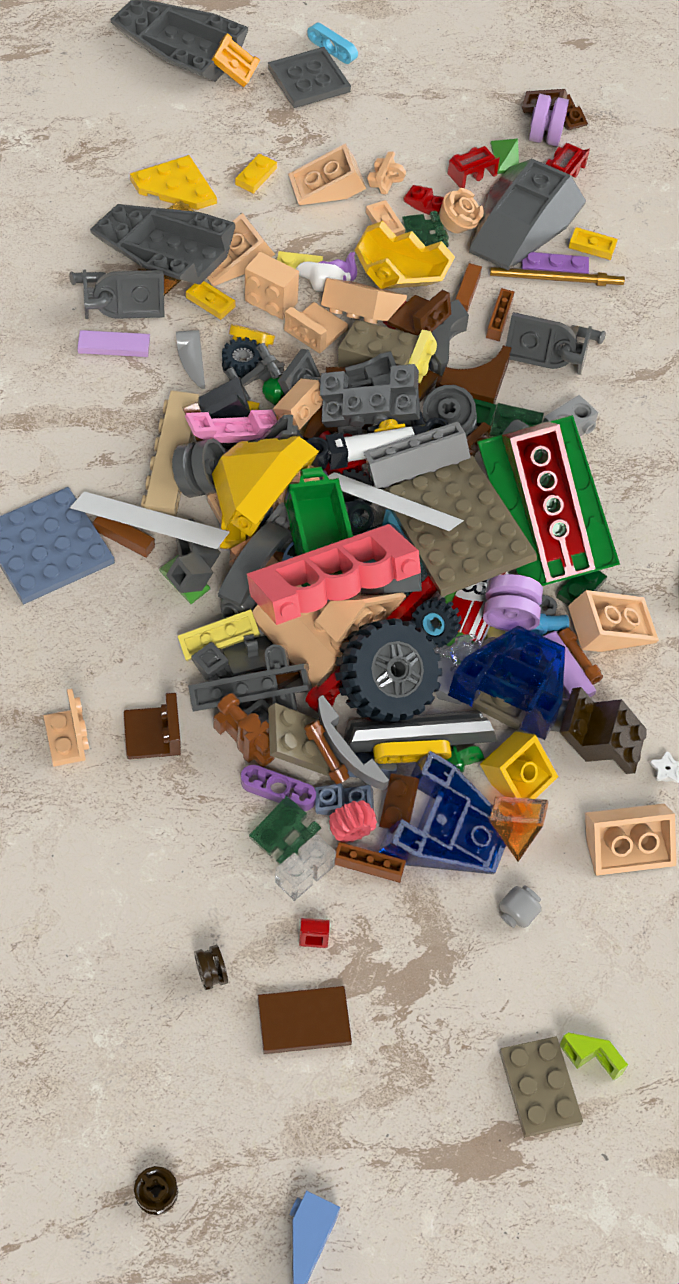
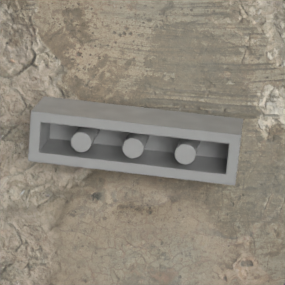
M459 422L364 452L369 475L375 488L389 487L393 483L410 480L427 472H435L439 468L451 464H459L460 461L471 458L466 434Z

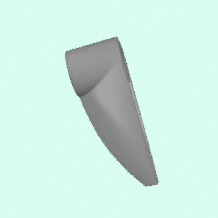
M199 330L176 332L178 353L185 371L198 387L205 389Z

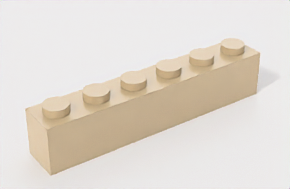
M171 390L169 400H164L163 414H165V418H160L159 432L161 435L155 439L154 451L157 453L156 456L151 457L150 470L152 475H147L146 490L148 492L147 495L142 496L141 507L177 517L182 492L179 490L174 479L172 458L174 450L178 445L193 442L194 435L185 418L182 407L193 402H197L199 406V394Z

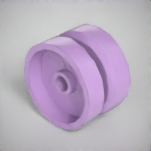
M539 94L532 114L529 141L540 143L546 130L548 131L547 144L559 146L569 99L558 97L555 100L553 110H550L551 97Z
M506 574L491 578L487 582L486 587L487 601L484 604L483 620L488 625L503 631L525 632L535 629L540 624L541 608L539 606L542 604V585L538 581L522 575Z

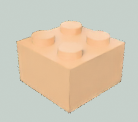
M259 252L245 268V301L283 320L285 318V311L290 307L294 308L298 303L299 271Z

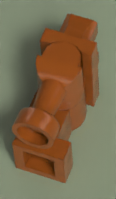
M230 693L218 703L217 708L221 712L214 716L213 728L220 735L226 731L236 741L238 750L243 754V758L248 763L255 760L264 768L275 759V757L270 756L269 723L264 721L261 724L259 715L256 713L247 715L239 707V699L234 693Z

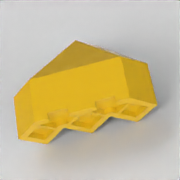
M383 221L367 226L355 248V252L366 274L380 289L421 287L441 282L455 258L442 241L425 246L413 231L396 236Z
M300 436L282 440L273 438L259 440L258 442H238L220 458L212 473L225 526L232 523L251 538L268 510L301 469L310 468L319 451Z

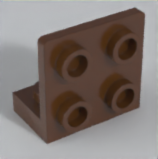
M442 289L430 301L414 295L389 318L387 323L403 332L417 336L420 335L421 330L431 331L432 333L452 314L450 293Z
M166 693V704H161V707L124 710L127 759L181 755L176 693Z

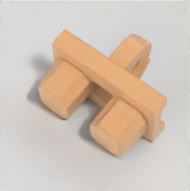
M388 152L385 158H377L374 163L376 172H370L367 177L369 186L371 188H379L381 194H387L392 183L402 182L406 176L403 166L395 163L394 152Z

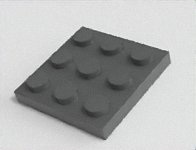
M325 47L268 62V70L293 108L351 92L350 83Z

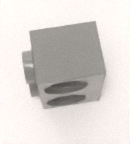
M578 395L544 416L543 423L573 415L579 435L582 436L585 433H591L595 429L599 412Z

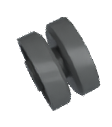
M444 385L434 389L427 396L423 404L425 424L431 418H442L448 424L459 422L466 434V438L476 429V405L472 395L467 390L456 385Z
M214 438L198 441L197 443L192 442L178 445L174 450L172 458L174 479L179 490L186 497L193 498L205 495L206 493H217L212 473L220 458L226 452L220 442Z

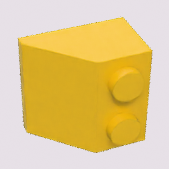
M515 731L480 763L491 785L520 810L528 807L558 778L535 734Z

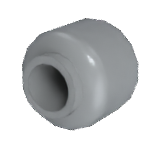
M525 885L522 888L515 886L499 904L503 912L501 918L512 928L516 925L526 928L541 912V905L539 903L541 898Z

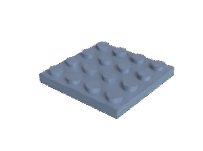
M69 487L0 516V567L23 605L115 564L114 556L86 513L70 508L77 499Z

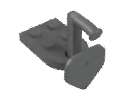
M84 269L83 272H70L69 274L72 285L83 283L85 319H89L88 309H99L104 315L115 319L165 317L163 270L114 271L106 274L104 272H86V269ZM97 282L95 287H87V283Z
M513 312L506 346L512 347L510 360L550 369L561 368L569 363L578 365L577 374L581 375L590 339L602 344L606 332L594 330L592 326L588 328L576 325L567 326L560 322ZM577 337L585 338L584 343L577 342Z

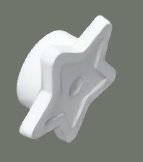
M666 752L662 759L650 762L656 769V780L658 782L674 781L679 783V761H675L669 752Z

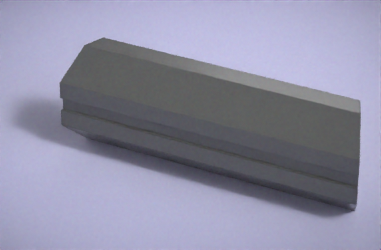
M479 710L413 715L411 719L392 722L372 721L370 719L349 720L344 734L345 742L354 753L373 751L375 745L390 742L447 740L450 742V745L498 742L490 721L483 717Z

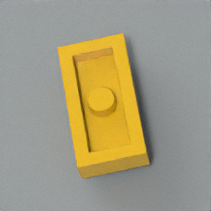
M259 153L235 178V185L254 194L277 169V162Z
M575 227L569 248L611 260L618 239Z
M205 281L200 285H192L186 291V298L220 320L236 307L234 299Z

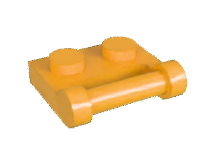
M228 33L221 39L211 59L217 67L242 87L248 84L260 61L259 58L253 57L234 42L232 36Z

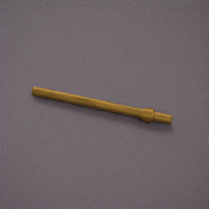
M500 267L490 268V276L596 283V286H606V284L624 285L625 276H612L602 272L584 274L514 268L506 270Z

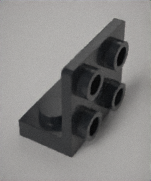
M238 377L199 397L201 412H208L211 419L248 417L250 414L242 382Z

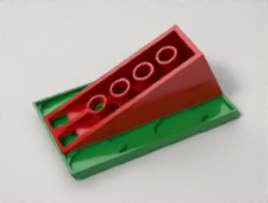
M573 415L477 441L488 480L537 554L536 561L515 569L517 575L530 577L538 581L542 586L620 565Z

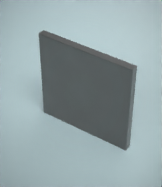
M254 634L246 635L243 642L222 649L223 654L229 660L228 665L233 677L267 669L265 651L269 646L274 645L267 636L255 638Z

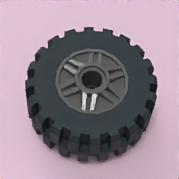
M393 618L364 624L359 627V630L353 631L348 636L349 642L341 645L339 650L343 655L337 657L335 664L340 666V672L335 673L336 681H341L342 687L338 688L341 696L348 697L346 704L350 708H357L356 713L358 715L369 717L372 721L392 722L413 718V715H419L425 711L426 707L424 705H431L435 699V696L432 695L433 692H439L441 683L437 681L438 677L442 676V668L438 667V661H441L440 653H435L433 648L436 647L433 639L425 638L427 636L425 630L422 628L415 629V623L410 621L402 622L401 619Z

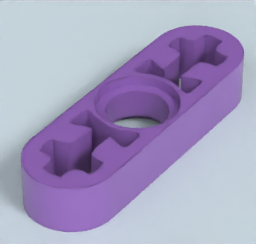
M249 765L241 772V785L247 792L299 811H308L315 805L316 791L310 784L258 765ZM257 775L258 780H254L253 783L249 782V778ZM265 779H268L266 783V788H263V783H265ZM274 783H282L285 785L286 790L282 793H275L271 790V786ZM291 788H294V793L289 797ZM304 793L308 794V798H305L304 801L299 800V796H302Z

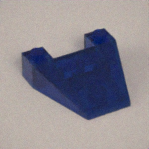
M516 626L463 659L454 672L448 696L471 707L481 692L495 698H501L504 702L526 712L521 730L535 734L537 737L545 740L555 724L563 700L566 646L521 626Z
M429 751L416 762L411 777L420 779L418 790L430 796L418 828L403 819L399 820L388 828L379 852L406 860L405 866L495 874L513 826L454 764Z

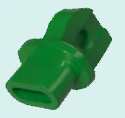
M452 746V756L444 760L448 772L458 769L460 772H464L465 765L485 760L478 746L468 747L461 751H457L456 746Z

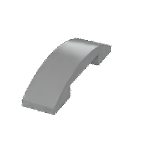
M323 695L319 697V721L326 731L323 734L333 753L357 778L377 789H386L389 779L373 759L364 765L334 728L338 725L339 715Z

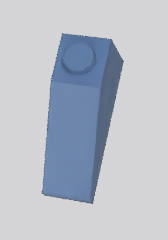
M307 1190L303 1199L297 1197L290 1211V1215L294 1217L292 1222L293 1284L308 1283L340 1212L339 1206Z

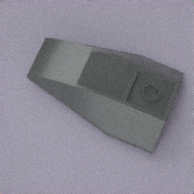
M130 0L111 18V23L147 51L173 65L214 82L225 73L211 60L221 39L228 33L232 36V40L242 47L248 33L247 26L220 15L151 0Z
M529 159L509 167L489 192L483 209L484 214L478 223L469 253L509 270L528 257L529 253L536 251L567 229L586 203L572 176L535 159Z
M117 204L90 231L99 240L145 269L151 271L163 270L164 275L200 285L227 258L236 226L235 222L201 212Z

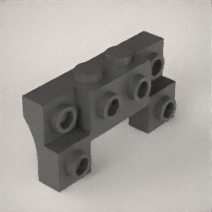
M391 351L379 354L364 363L345 367V373L349 377L348 387L357 388L390 384L391 366H397ZM414 420L397 421L398 424H405V427L416 426ZM379 425L368 427L367 434L374 433V430L379 429Z
M415 364L391 366L390 384L348 388L349 377L344 371L321 373L322 423L326 428L341 426L362 427L364 424L379 425L387 419H394L396 421L420 419L419 370Z

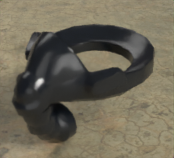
M356 498L351 502L345 501L352 532L357 534L367 531L374 522L373 508L360 498ZM360 509H365L369 515L368 521L364 526L357 528L353 525L352 520L360 516Z

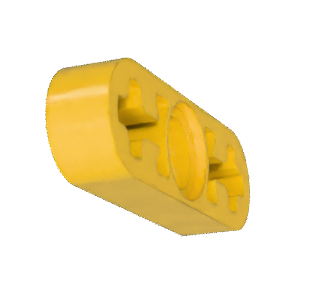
M447 740L390 742L377 744L373 747L374 761L378 764L443 761L452 756L450 742Z

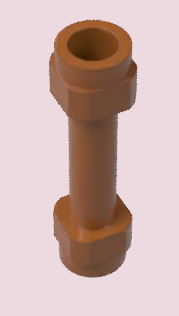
M565 628L559 632V637L580 664L592 685L600 682L603 678L600 668L596 664H591L576 642L578 637L570 628Z
M318 720L304 727L305 734L309 740H314L331 770L328 772L331 780L336 785L347 780L350 777L345 764H339L323 735L326 732L323 725Z

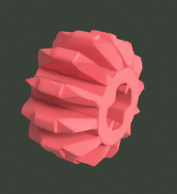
M364 800L344 804L341 808H336L335 812L329 816L330 830L336 840L341 841V843L348 841L353 843L355 840L369 835L376 828L375 812L370 807V804Z

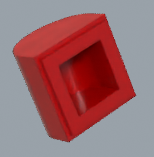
M301 918L299 946L328 948L330 920Z

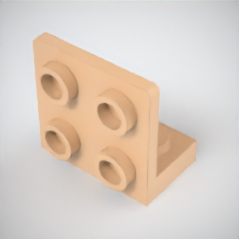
M315 302L309 305L303 312H299L293 307L285 311L284 331L319 354L348 329L346 322Z
M67 689L69 711L43 715L53 767L85 761L84 750L89 749L80 697L74 698L73 689Z

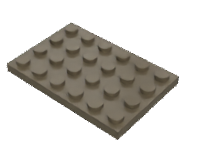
M473 456L460 461L459 464H451L439 468L435 472H428L383 489V491L464 520L452 530L447 531L391 510L406 538L419 550V560L441 597L537 560L535 550Z

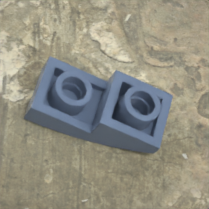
M342 784L315 787V808L317 814L331 815L335 812L336 808H341L344 804L360 800L369 803L370 807L374 810L373 788L371 785L344 788Z

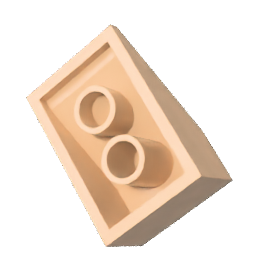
M346 143L288 174L299 205L348 199L366 189L357 162Z
M243 213L232 221L235 222L236 227L227 258L207 277L213 287L244 275L245 268L259 252L270 257L275 255Z
M586 590L568 605L582 650L604 652L654 644L659 641L644 597Z

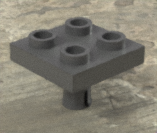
M301 349L278 379L284 395L301 378L318 380L321 383V375L309 349Z

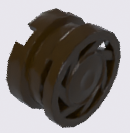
M217 944L210 946L207 951L202 949L194 951L201 982H205L203 985L205 990L212 989L218 983L220 985L228 984L225 963Z
M159 1166L149 1167L142 1171L135 1180L134 1185L135 1198L141 1210L150 1215H161L174 1207L179 1191L176 1178L171 1171Z

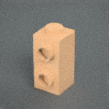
M301 378L273 408L277 419L279 420L283 415H293V425H298L297 429L300 430L323 405L319 381Z

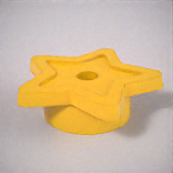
M387 419L381 422L379 429L374 430V432L405 428V424H398L394 419Z

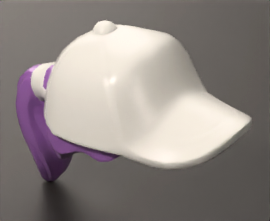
M355 252L349 253L345 262L340 259L331 262L320 261L319 263L303 262L296 267V270L299 271L300 277L310 280L313 290L324 292L326 278L354 281L356 279Z

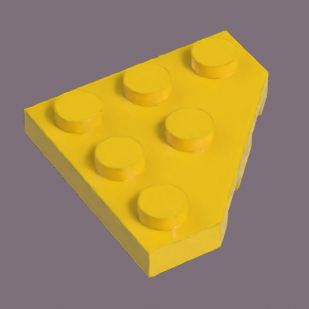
M190 155L130 173V181L140 195L148 196V194L159 196V199L165 202L188 204L189 208L195 210L217 204L216 195Z

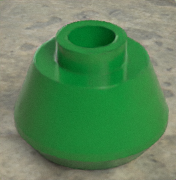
M270 377L268 381L264 382L262 388L266 400L275 406L285 396L278 382L280 377L276 379Z

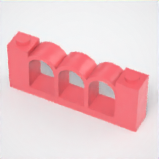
M390 524L247 573L250 596L270 619L278 625L301 617V613L317 611L323 608L328 600L342 601L356 596L361 591V588H379L389 584L393 579L400 581L421 573L419 550ZM371 559L376 561L374 563H363ZM340 570L344 573L340 575H329ZM307 582L311 585L307 587H295Z

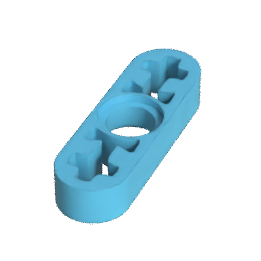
M317 22L308 28L307 34L311 42L320 48L325 47L329 54L343 63L349 64L358 57V51L351 42L323 24Z

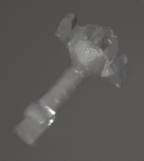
M465 634L456 637L455 642L449 648H439L436 646L433 649L435 653H440L441 658L452 660L455 665L450 668V671L464 674L478 665L475 659L482 651V642L477 640L472 644L471 641L476 638V635Z

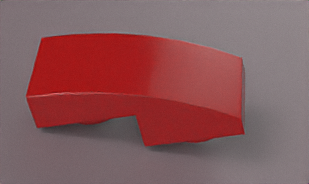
M412 185L404 197V202L416 210L440 218L439 212L444 197L434 196L432 188Z

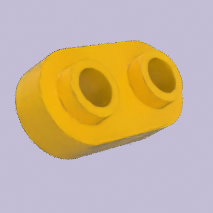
M230 325L229 334L233 335L232 339L236 341L238 337H241L242 341H245V337H247L249 340H256L257 345L265 343L267 348L268 345L274 344L275 335L239 325Z

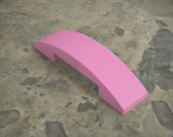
M251 410L248 417L211 419L208 412L186 413L185 415L193 435L203 440L214 438L220 443H236L262 438L278 421L272 410Z

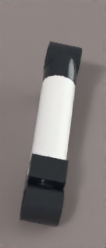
M420 411V419L414 420L416 426L344 437L342 432L326 435V440L320 437H313L306 442L319 451L311 465L313 467H322V470H324L329 462L330 469L333 470L348 467V462L365 459L364 452L449 424L442 418H431L425 424L422 412Z

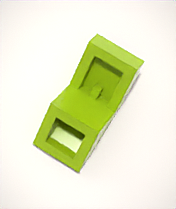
M568 1032L560 1042L561 1049L577 1069L596 1057L610 1077L615 1080L623 1075L628 1066L627 1062L609 1040Z

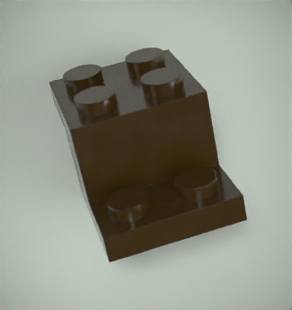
M582 687L572 688L559 732L585 762L614 760L625 774H635L638 762L641 759L643 742L647 735L645 726L622 699L594 702Z

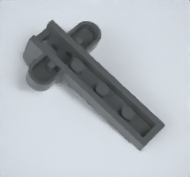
M271 645L265 651L266 671L188 685L192 710L195 712L217 708L218 703L226 695L234 693L240 703L272 697L273 704L277 703L297 711L295 693L310 691L313 688L308 676L309 664L303 663L290 666L286 648L281 645ZM301 671L303 686L278 690L276 675Z

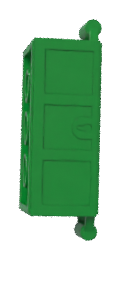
M322 467L301 469L299 483L289 484L285 496L284 505L296 556L353 537L339 478L329 479L323 472ZM308 478H323V480L304 482V479ZM340 570L329 575H340L344 573ZM308 582L303 584L304 587L311 586Z

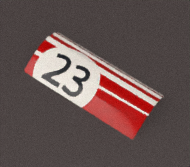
M490 579L457 591L452 601V609L458 608L459 612L456 615L461 616L462 619L459 622L461 629L458 632L470 637L478 645L479 649L490 628V625L483 620L484 604L487 601L486 587Z

